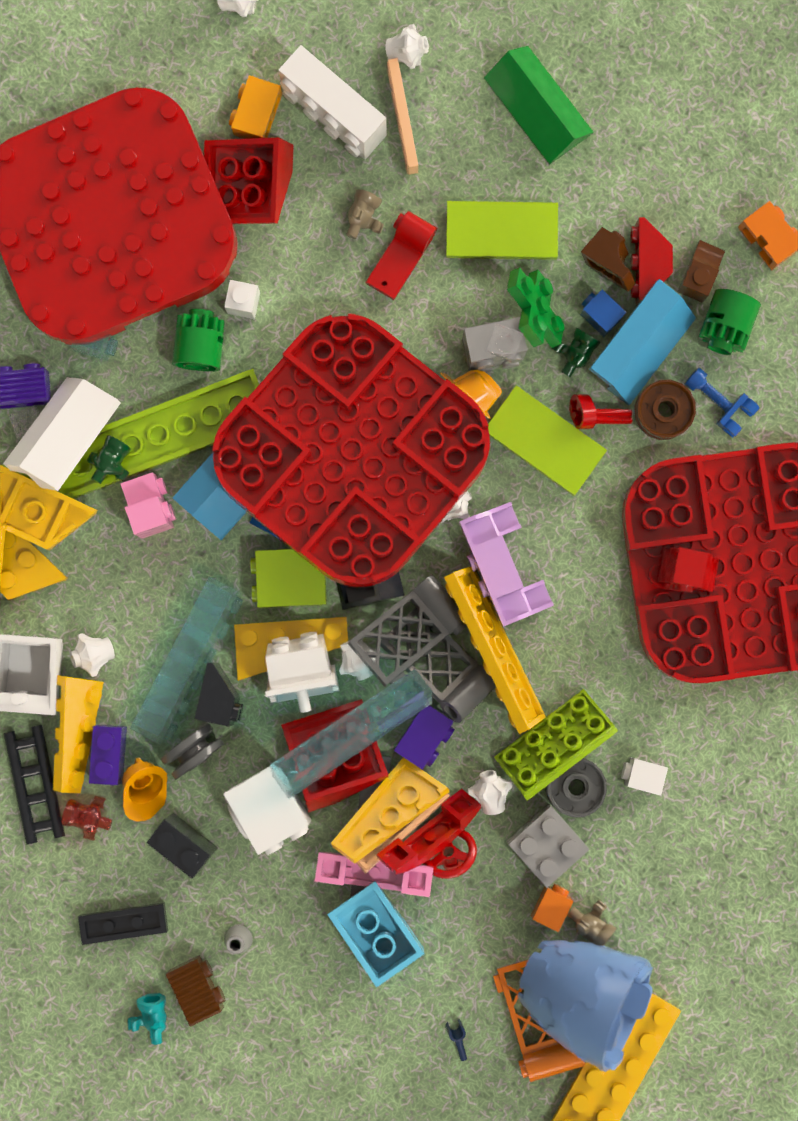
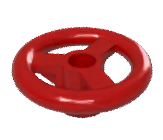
M463 830L458 835L467 843L468 853L460 851L451 842L437 856L423 863L425 866L433 867V876L441 879H452L464 874L471 868L476 859L477 846L469 832ZM442 865L445 870L438 869L437 867Z

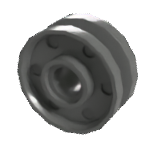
M210 723L186 737L161 758L164 765L178 760L180 763L172 773L175 780L188 771L193 770L224 745L221 738L210 743L205 740L213 731Z
M583 758L547 785L545 793L550 804L558 812L570 817H585L594 813L603 804L607 793L606 779L602 770L596 764ZM574 779H579L583 784L582 791L577 795H572L568 788L569 783Z

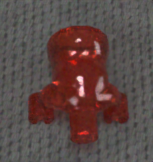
M95 796L90 805L70 799L62 815V825L80 828L83 830V838L94 841L98 827L110 830L112 825V819L102 817L100 809H104L103 805L106 798Z

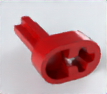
M573 394L570 399L569 412L577 429H593L595 424H631L633 421L631 409H596L592 398L588 394Z

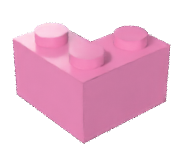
M152 472L120 483L128 504L125 510L134 535L143 539L174 528L172 521L176 520V515L172 505L168 504L164 499L163 495L167 494V489L162 477L157 478Z

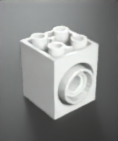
M278 761L224 793L229 803L227 805L229 813L244 838L250 840L258 855L265 851L268 856L282 847L284 844L283 840L290 837L294 841L309 830L308 826L311 818Z

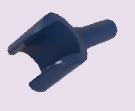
M457 1019L459 1026L457 1029L452 1030L447 1022L445 1028L449 1038L455 1042L460 1060L465 1061L467 1056L463 1039L466 1036L463 1024L460 1019Z

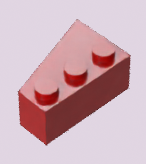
M680 547L664 548L657 582L665 583L664 589L692 593L693 589L713 593L719 559L706 552Z

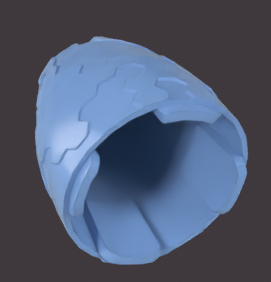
M567 940L542 941L538 946L539 949H542L541 953L534 952L525 966L519 984L520 988L524 990V994L519 992L518 999L530 1013L532 1019L567 1050L583 1061L595 1065L602 1071L615 1070L623 1060L624 1052L622 1050L636 1020L643 1018L647 1011L653 992L652 987L649 985L653 967H651L649 960L633 956L606 946L595 945L594 943L582 941L567 942Z

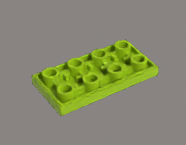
M447 201L446 258L557 260L558 203Z
M517 385L488 423L491 438L572 496L576 495L607 452V449Z
M583 689L494 756V758L528 801L616 734L618 730Z

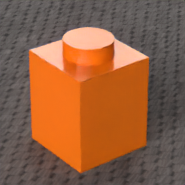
M554 884L552 888L544 886L530 915L531 918L559 932L574 902L568 896L569 891L557 884Z

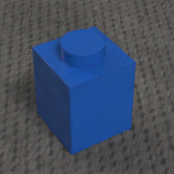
M602 289L597 295L592 292L582 302L581 305L584 308L580 315L605 337L627 312Z

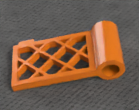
M528 960L498 968V975H494L493 978L498 993L504 992L523 1056V1060L518 1061L523 1078L529 1077L530 1082L583 1067L585 1066V1061L567 1050L555 1039L543 1040L547 1033L539 1025L530 1021V1013L527 1018H524L515 1012L514 1005L518 1000V993H522L523 989L519 987L516 990L507 985L504 973L517 970L523 974L524 970L520 968L525 967ZM509 990H511V991H513L514 993H516V995H515L513 1001H512V998H511V995H510ZM517 1018L524 1021L521 1029ZM528 1024L542 1031L536 1043L525 1046L522 1035Z

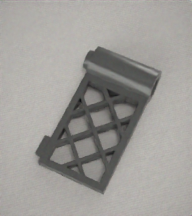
M432 574L353 637L347 644L384 687L388 684L394 687L406 677L404 673L406 669L451 633H454L456 636L467 628V625L459 617V608L454 598L450 597L447 590ZM409 601L418 609V619L402 617L403 606ZM398 611V616H392L395 612ZM385 620L398 622L397 635L381 634L382 623ZM402 622L417 624L416 638L401 636ZM422 625L433 626L439 635L433 640L421 638ZM375 628H377V633H371ZM364 637L376 638V652L364 651L358 642ZM381 639L396 641L395 655L380 653ZM401 642L416 643L415 655L412 657L401 656ZM421 644H427L420 650ZM379 659L395 660L394 672L388 677L379 669ZM399 661H406L399 667Z
M413 609L406 617H418V609ZM402 622V629L405 627L406 631H401V636L416 638L417 632H411L410 623ZM397 625L388 635H397ZM425 625V632H421V638L434 639L439 635L433 626ZM448 635L442 640L445 643V652L430 650L422 656L426 657L427 670H417L411 665L406 671L440 703L442 711L448 718L456 723H460L495 689L496 685L492 677L486 673L483 665H479ZM382 639L380 646L388 654L395 655L396 649L389 643L390 640ZM406 642V650H400V655L412 657L416 651L411 650L410 642ZM431 657L446 658V671L432 670ZM451 658H460L468 667L464 671H451ZM399 661V664L402 665L406 661ZM432 676H445L447 678V688L442 693L432 685Z

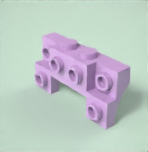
M511 502L459 521L471 553L467 556L468 562L473 572L478 570L482 579L478 582L480 591L484 598L489 596L502 627L554 606L544 580L526 587L523 586L504 541V535L522 528Z

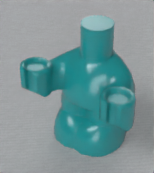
M161 993L141 996L136 1000L142 1016L129 1018L128 1030L131 1029L135 1032L140 1029V1026H145L150 1031L151 1044H161L163 1042L162 1032L166 1029L167 1020L165 1013L166 997Z

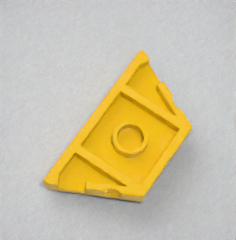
M0 465V524H6V531L42 548L51 550L92 518L98 511L55 490L41 488L34 480Z
M5 531L0 593L8 600H13L25 594L63 582L68 578L32 542Z

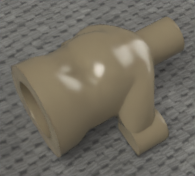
M356 190L354 202L348 212L350 226L346 236L356 239L360 229L365 228L371 229L378 234L382 232L384 224L372 218L375 209L382 203L379 197L369 191Z
M598 900L592 907L593 910L586 914L573 907L567 916L576 923L577 933L595 945L604 946L617 929L615 926L600 920L607 906Z

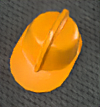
M470 370L462 376L452 379L445 373L440 372L445 379L451 381L470 396L487 418H491L488 410L501 395L502 389L489 374L480 370Z
M139 757L135 758V764L128 767L122 776L124 789L123 809L129 819L138 822L151 819L165 805L167 772L162 767L155 766L153 763L143 761Z

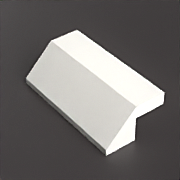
M67 377L3 464L10 471L27 474L41 488L58 491L120 405L119 400L84 379Z

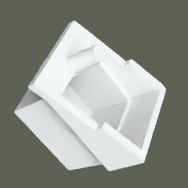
M307 632L301 634L300 638L289 640V637H279L273 639L272 643L267 644L266 664L268 682L265 695L270 698L271 703L297 699L299 711L304 713L311 711L310 696L340 691L335 664L330 665L324 634L317 635V632Z
M0 634V711L57 715L56 699H59L60 687L57 685V675H61L62 639Z

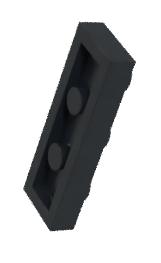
M165 902L78 916L82 945L161 934L169 931Z

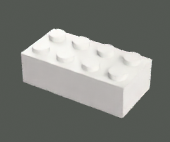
M302 45L298 47L279 69L280 84L282 90H284L282 92L283 96L292 104L298 102L304 108L303 112L310 120L315 122L318 119L325 125L324 130L331 138L336 140L339 137L346 143V150L357 158L360 155L365 160L387 136L386 117Z

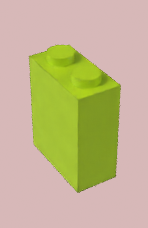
M293 549L255 551V557H251L250 564L251 574H256L257 584L252 586V602H257L258 608L327 605L326 576Z

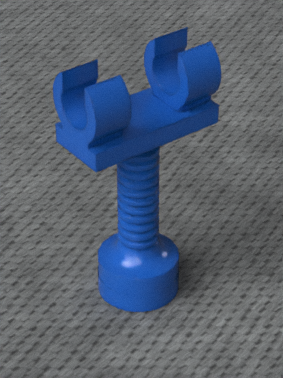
M698 367L684 384L692 391L695 389L703 391L707 397L724 410L725 414L716 424L733 438L742 429L734 420L730 419L735 411L740 408L751 417L760 407L756 402L748 398L745 393L740 395L734 403H730L718 390L707 383L706 376L708 374Z

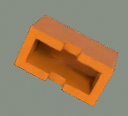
M768 201L748 216L738 227L751 245L757 242L762 249L758 254L771 271L798 251V230L789 226L785 221L783 211L777 205H773L771 201Z

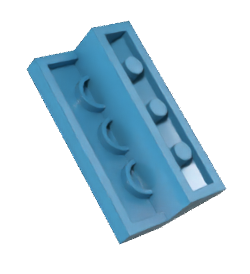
M658 279L589 370L609 385L608 391L629 406L696 319L695 315L677 292Z
M213 453L172 497L220 540L227 535L246 513L222 488L214 469Z

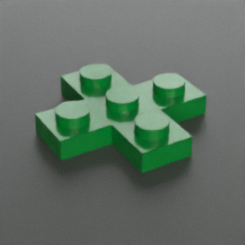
M520 267L510 271L507 291L522 309L519 330L533 348L543 344L544 339L551 348L560 345L565 326L561 317L556 316L550 308L553 293L550 280L544 278L538 269L529 273L528 276L525 275Z

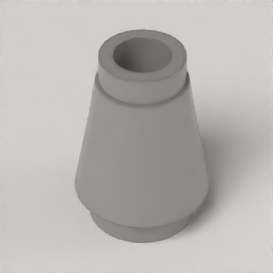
M235 925L227 930L224 942L230 953L241 954L249 950L253 937L247 927ZM237 939L240 941L241 946L235 947L231 941Z

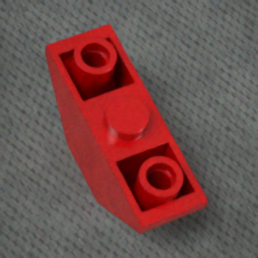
M639 217L635 226H632L630 231V241L635 243V254H631L630 259L631 271H635V285L630 289L631 298H635V306H638L658 279L665 283L673 273V245L645 217Z

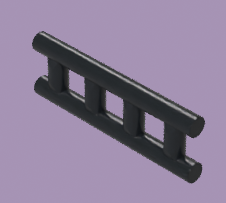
M42 725L31 727L33 736L16 739L15 731L3 733L26 845L37 843L36 834L53 830L54 838L65 836L57 793L53 790L54 779ZM35 747L38 763L22 767L19 750ZM41 774L44 791L28 795L24 778ZM47 802L50 819L33 822L30 806Z

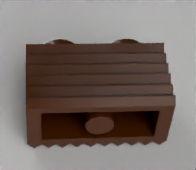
M200 955L168 970L166 973V977L190 1027L222 1012L224 1008L223 1003L226 1002L220 986L215 987L210 978L213 976L210 963L207 959L202 961Z

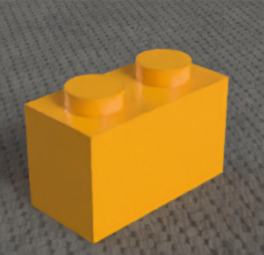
M248 76L246 84L242 83L239 89V106L237 110H232L229 119V125L234 136L243 139L268 138L282 97L281 85Z

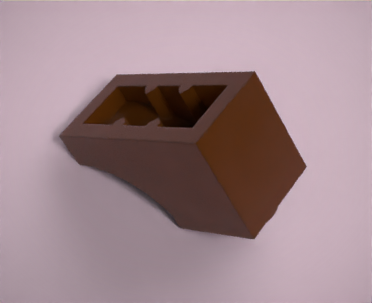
M601 227L582 249L583 259L592 270L629 292L635 285V281L630 269L624 265L625 258L629 254L625 246L626 240L617 231L613 230L610 232Z
M699 240L677 292L703 303L709 296L718 275L725 250Z

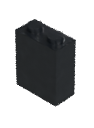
M174 813L163 820L146 842L191 879L200 872L218 849V847Z

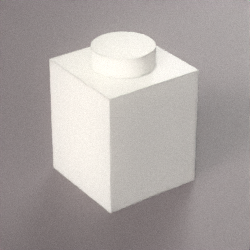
M230 280L224 306L227 314L255 319L260 297L258 285Z
M631 757L630 763L625 762L621 779H625L624 785L627 787L661 796L668 768Z

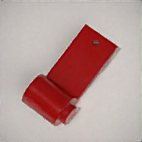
M410 211L405 215L400 213L393 225V228L396 229L394 239L366 281L367 285L392 300H395L438 229Z

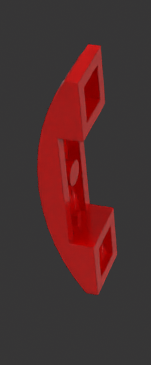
M461 788L441 804V813L405 841L399 838L394 840L376 854L377 858L396 875L418 867L448 846L473 820L481 809V804Z

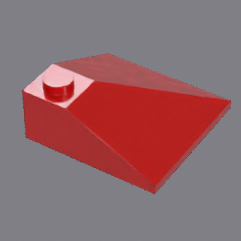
M279 137L204 140V158L233 224H278L293 172L294 144Z
M362 699L281 724L308 813L334 805L389 777Z

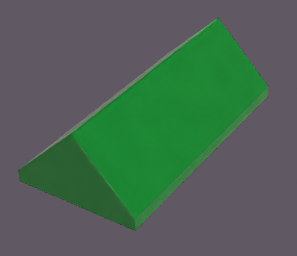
M529 46L507 51L484 77L485 81L549 165L594 133Z

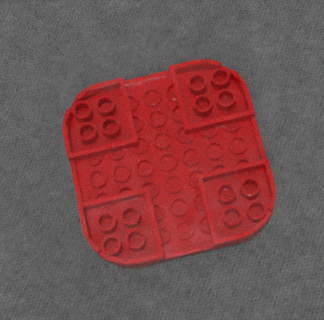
M149 88L124 89L27 130L0 144V253L26 315L49 338L64 342L67 345L76 346L99 342L125 331V326L173 305H176L178 308L211 293L230 274L229 270L234 258L236 259L238 247L234 225L184 111L166 94Z
M348 314V316L337 317L329 315L318 319L306 327L282 354L283 358L248 398L244 397L226 417L215 436L213 462L218 480L227 495L319 572L343 585L366 587L384 582L398 573L477 480L484 469L489 454V425L483 411L470 396L448 379L443 380L403 348V343L382 326L360 315Z
M781 443L717 454L672 458L661 461L645 470L632 483L625 496L622 508V524L640 642L651 663L665 675L687 683H711L757 675L797 671L798 443ZM664 548H686L706 552L719 559L713 593L693 589L692 593L664 589L665 583L657 582Z

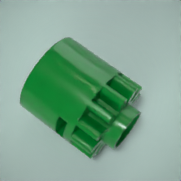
M716 289L705 316L699 338L703 342L708 343L707 348L713 352L722 355H731L732 352L735 353L736 351L743 353L754 327L761 303L755 298L738 291Z
M190 309L189 314L177 315L172 365L186 370L220 371L224 320L214 317V312L205 309Z

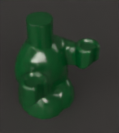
M576 328L574 339L570 346L561 342L560 345L552 348L566 357L567 363L561 372L571 378L576 368H581L587 364L592 352L598 347L600 342Z
M107 435L100 452H91L86 460L96 468L91 479L101 484L106 475H115L117 479H121L124 482L129 472L121 466V463L132 449L115 437Z

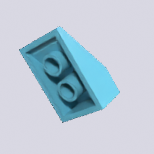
M376 881L327 914L376 987L424 955V947Z

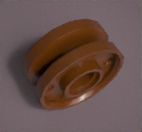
M659 380L648 385L638 396L634 406L635 420L639 429L648 437L657 440H671L683 434L692 425L696 415V402L691 391L682 383L674 380ZM664 403L670 407V417L660 415L658 411L659 404Z

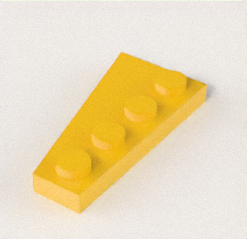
M347 617L234 625L237 679L240 681L267 672V644L272 643V640L275 638L289 637V640L300 638V635L303 633L317 632V635L324 634L327 652L341 648L340 645L348 641Z
M57 675V685L61 686V698L56 699V711L60 712V727L55 728V739L59 743V751L54 754V791L81 793L90 754L93 726L96 725L104 682Z
M403 757L390 772L389 777L384 779L331 842V845L355 864L449 793V789Z

